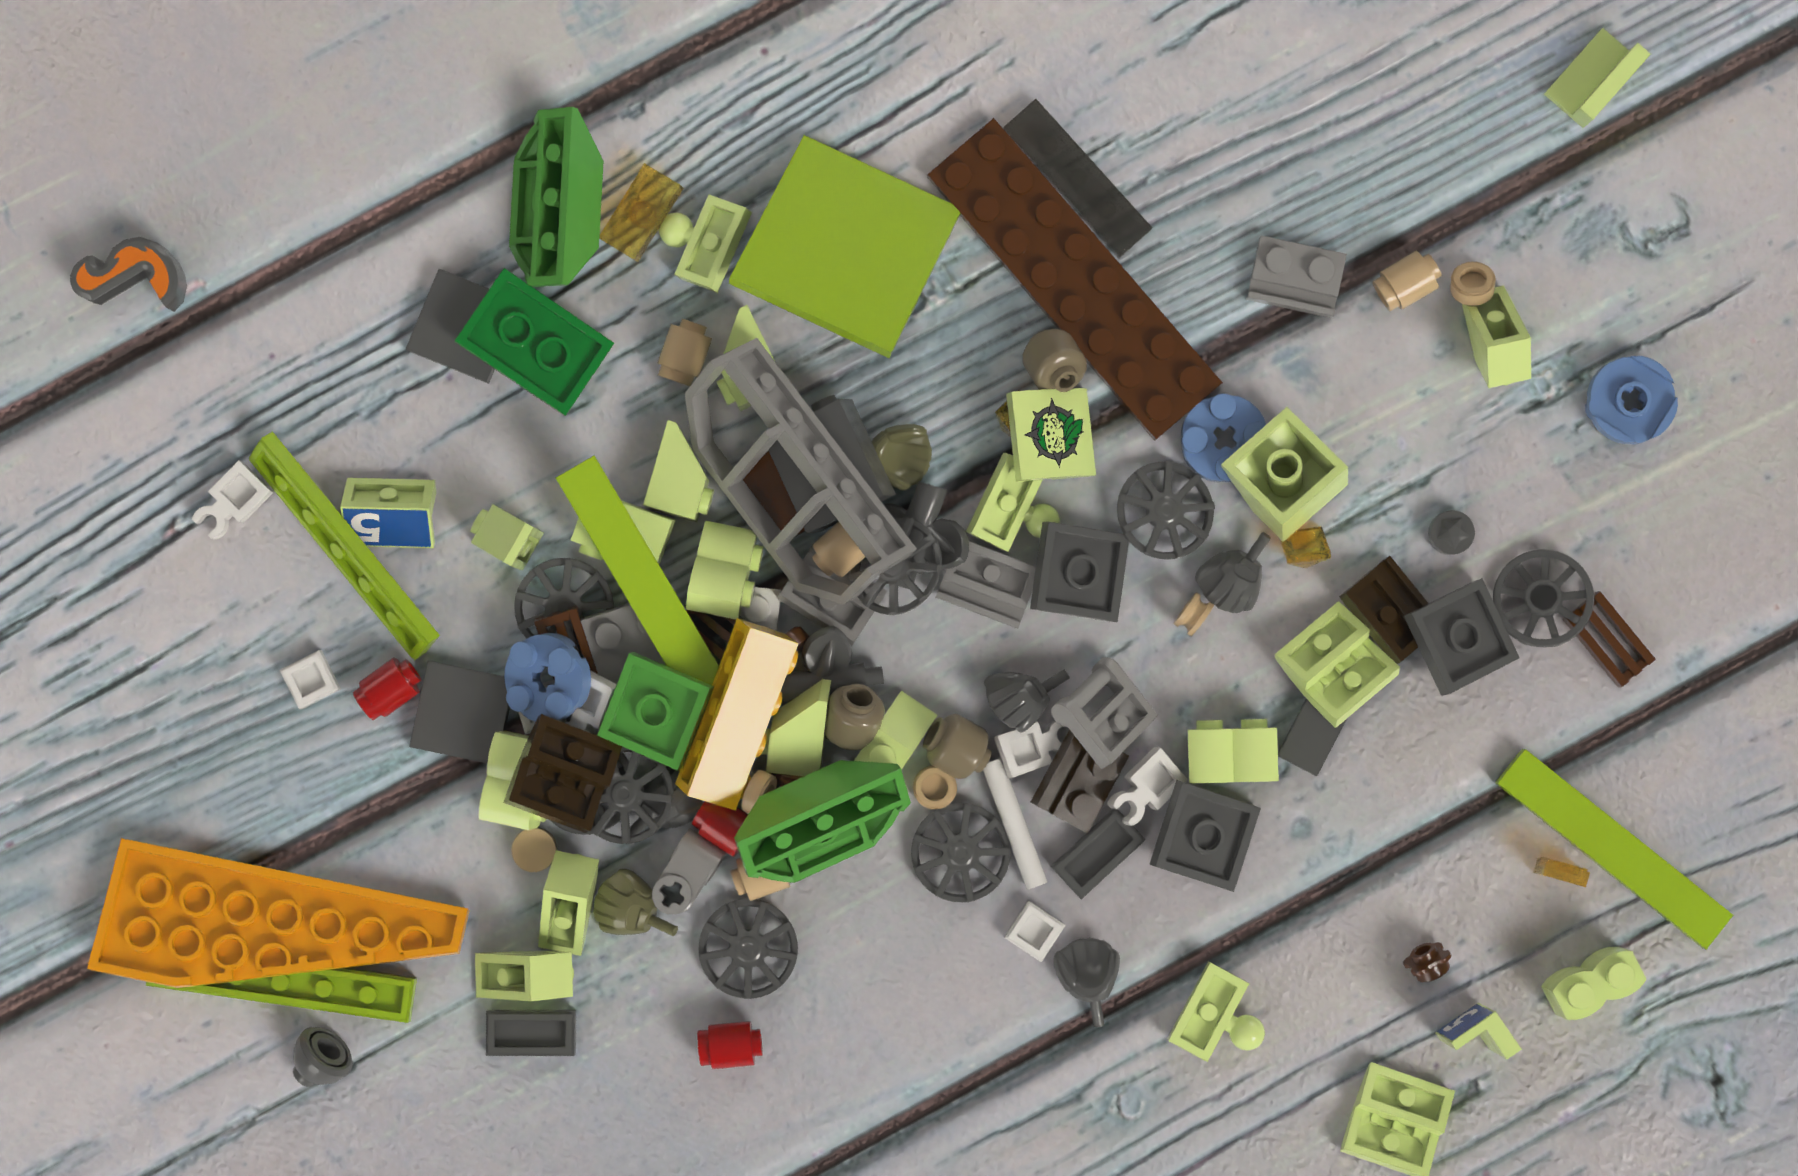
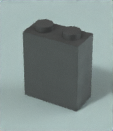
M831 395L813 403L811 408L814 414L882 502L896 495L853 400L836 399L835 395ZM776 440L769 448V453L798 513L817 492L778 440ZM824 504L804 526L807 534L822 532L839 521L828 506Z

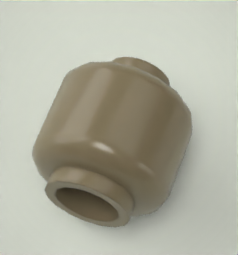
M1062 329L1038 332L1029 340L1022 354L1023 365L1039 390L1056 389L1059 392L1070 391L1083 379L1087 370V360L1073 337Z
M851 684L837 688L829 697L824 734L833 744L840 748L862 750L874 739L881 727L885 712L883 701L871 688L862 684Z
M951 714L946 718L938 717L928 729L923 741V747L927 750L926 757L929 763L957 779L967 778L974 771L977 773L982 772L988 764L992 753L987 748L989 736L986 730L959 714Z

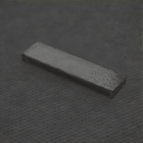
M1037 99L1033 100L1003 127L1045 178L1118 259L1152 230V226Z

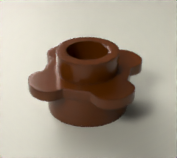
M1440 942L1424 943L1412 950L1410 956L1403 961V965L1405 968H1411L1412 975L1416 976L1419 982H1430L1447 973L1450 968L1448 960H1450L1452 955L1449 950H1443L1444 947Z

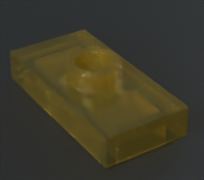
M644 163L601 232L599 239L638 263L684 188Z

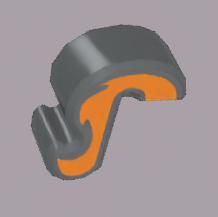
M142 237L121 241L112 248L105 263L93 255L84 257L76 263L70 275L73 291L78 296L99 305L106 303L148 278L163 305L175 312L184 302L187 289L186 277L180 263L165 247Z

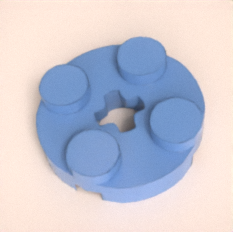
M1644 356L1621 357L1604 365L1593 376L1587 390L1585 412L1592 420L1596 429L1606 438L1621 444L1643 443L1661 435L1672 423L1678 408V398L1675 397V390L1672 385L1674 381L1667 369L1651 358ZM1633 389H1636L1640 392L1638 400L1642 403V407L1640 410L1632 408L1628 411L1623 407L1622 393H1630Z
M1222 393L1202 400L1188 413L1181 427L1182 453L1187 465L1206 480L1231 482L1221 464L1266 425L1263 415L1251 402L1239 396ZM1216 428L1222 431L1227 428L1233 430L1234 435L1232 439L1236 444L1232 450L1228 446L1223 447L1221 450L1215 447L1214 444L1217 441V437L1213 432Z
M556 633L534 635L515 643L510 649L504 675L507 690L506 701L509 707L516 712H521L526 718L535 722L540 714L561 721L570 717L577 708L582 707L590 692L591 671L586 658H581L578 651L573 647L577 645L566 636ZM545 666L548 667V674L555 676V683L548 685L547 688L541 682L540 677Z

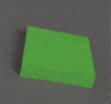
M631 652L628 654L597 736L675 770H680L684 765L714 686L638 653Z

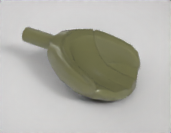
M916 424L896 425L881 431L872 440V444L893 487L907 490L923 479V476L930 467L929 462L932 456L927 429Z
M619 869L610 878L605 880L598 889V894L594 900L593 912L595 919L599 922V928L603 932L614 935H635L646 933L651 927H654L671 936H675L678 926L656 916L657 907L652 900V889L634 871Z

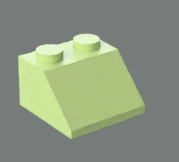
M1288 407L1282 410L1221 464V467L1251 510L1282 542L1348 486V466Z

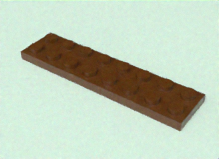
M994 118L927 174V178L949 203H952L959 210L963 220L1058 329L1066 331L1073 337L1089 366L1154 441L1223 383Z

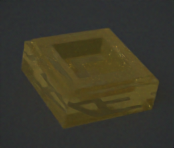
M1545 857L1537 858L1533 872L1582 887H1586L1590 872H1587L1588 869Z

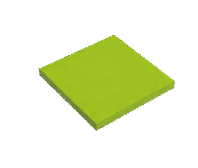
M803 135L730 275L729 284L890 358L953 231L960 212L952 203Z

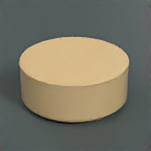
M1463 263L1452 272L1451 294L1455 300L1464 305L1477 306L1484 304L1494 294L1495 274L1489 266L1483 263Z
M932 765L920 770L914 779L913 792L915 798L926 808L942 809L948 806L956 796V779Z
M758 770L752 776L743 795L741 805L743 811L750 813L759 796L777 788V779L774 775Z
M542 828L523 830L513 841L512 857L515 863L525 871H542L552 864L555 851L557 850L556 840L550 832Z

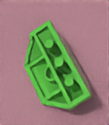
M574 107L538 110L533 119L535 124L526 134L514 158L509 248L518 266L525 274L524 278L528 286L532 287L569 285L599 248L604 160L578 108Z
M839 760L759 796L734 837L748 877H763L775 881L795 883L874 847L893 825L899 812H904L911 803L902 770L898 764Z

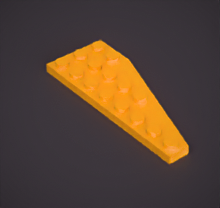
M121 838L87 969L175 988L454 955L460 954L470 910L464 907Z

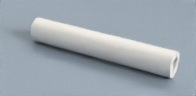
M1001 758L990 761L983 771L1026 889L1047 883V879L1010 778L1008 779Z

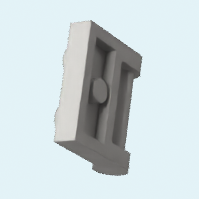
M1109 657L1101 658L1093 666L1092 674L1069 697L1061 698L1051 709L1055 721L1071 730L1100 769L1112 764L1158 716L1119 664ZM1104 686H1108L1114 694L1088 718L1082 708Z

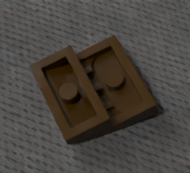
M540 714L524 746L504 803L580 832H590L603 790L610 787L622 746Z

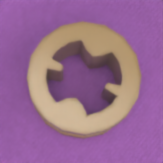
M1197 592L1187 602L1173 623L1177 627L1180 625L1185 626L1189 636H1193L1214 607V604L1211 602L1203 603L1200 599L1201 595Z

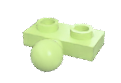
M708 194L695 227H693L691 220L682 213L676 212L666 215L659 225V235L662 241L668 246L675 248L687 244L674 275L684 281L718 293L752 212L746 207Z
M1003 453L966 532L1002 551L1009 552L1023 521L1028 532L1034 537L1040 538L1042 522L1060 523V517L1056 509L1051 505L1037 504L1031 506L1043 479L1016 482L1013 455Z
M1208 961L1167 1040L1206 1062L1209 1061L1224 1031L1229 1033L1232 1043L1241 1050L1249 1051L1259 1047L1265 1037V1029L1262 1022L1252 1015H1242L1239 1017L1233 1015L1249 983Z

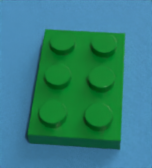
M503 268L454 341L563 416L567 415L614 345V342L532 286H528L526 282Z

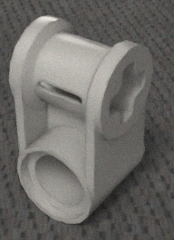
M688 829L653 887L652 900L655 906L666 914H680L687 911L704 885L706 886L713 877L727 853L698 835L694 830ZM679 883L682 886L680 894L685 897L682 903L673 902L668 906L665 903L668 896L663 892L665 886L674 887Z

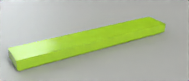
M273 431L262 437L249 456V461L409 656L414 660L421 657L439 638V633Z
M595 455L555 477L666 666L712 685L719 668L717 662Z
M1526 749L1520 750L1495 782V784L1702 949H1708L1734 916Z
M339 968L183 988L146 982V986L409 1023L411 1022L417 977L353 968Z

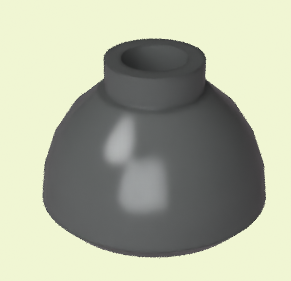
M309 1027L300 1034L296 1041L293 1055L295 1064L293 1075L303 1086L312 1087L315 1084H332L344 1078L351 1071L353 1060L346 1043L334 1032L325 1028Z

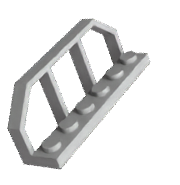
M758 338L711 360L685 392L692 451L798 591L844 605L858 597L878 575L907 559L917 549ZM723 370L726 371L769 428L762 433L734 468L714 442L707 393L708 388ZM776 440H778L817 492L782 530L778 528L743 481L745 476ZM824 504L828 506L871 563V566L866 568L851 585L813 574L790 544L791 540Z

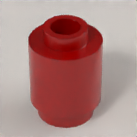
M393 657L359 682L360 687L353 692V695L366 715L375 720L381 715L387 717L419 694L420 690L417 683L422 681L415 667L407 659L400 662Z
M705 801L695 815L692 825L699 829L698 835L734 858L739 853L734 837L748 814L738 807L736 810H732Z
M751 1021L708 1025V1030H698L697 1032L701 1066L711 1065L712 1070L754 1066L755 1056H763L761 1030H752Z

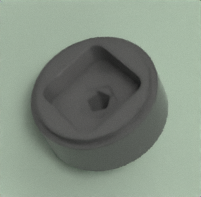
M1451 510L1437 515L1432 520L1428 530V537L1431 545L1438 552L1445 555H1455L1464 552L1471 546L1475 537V528L1473 522L1466 514Z

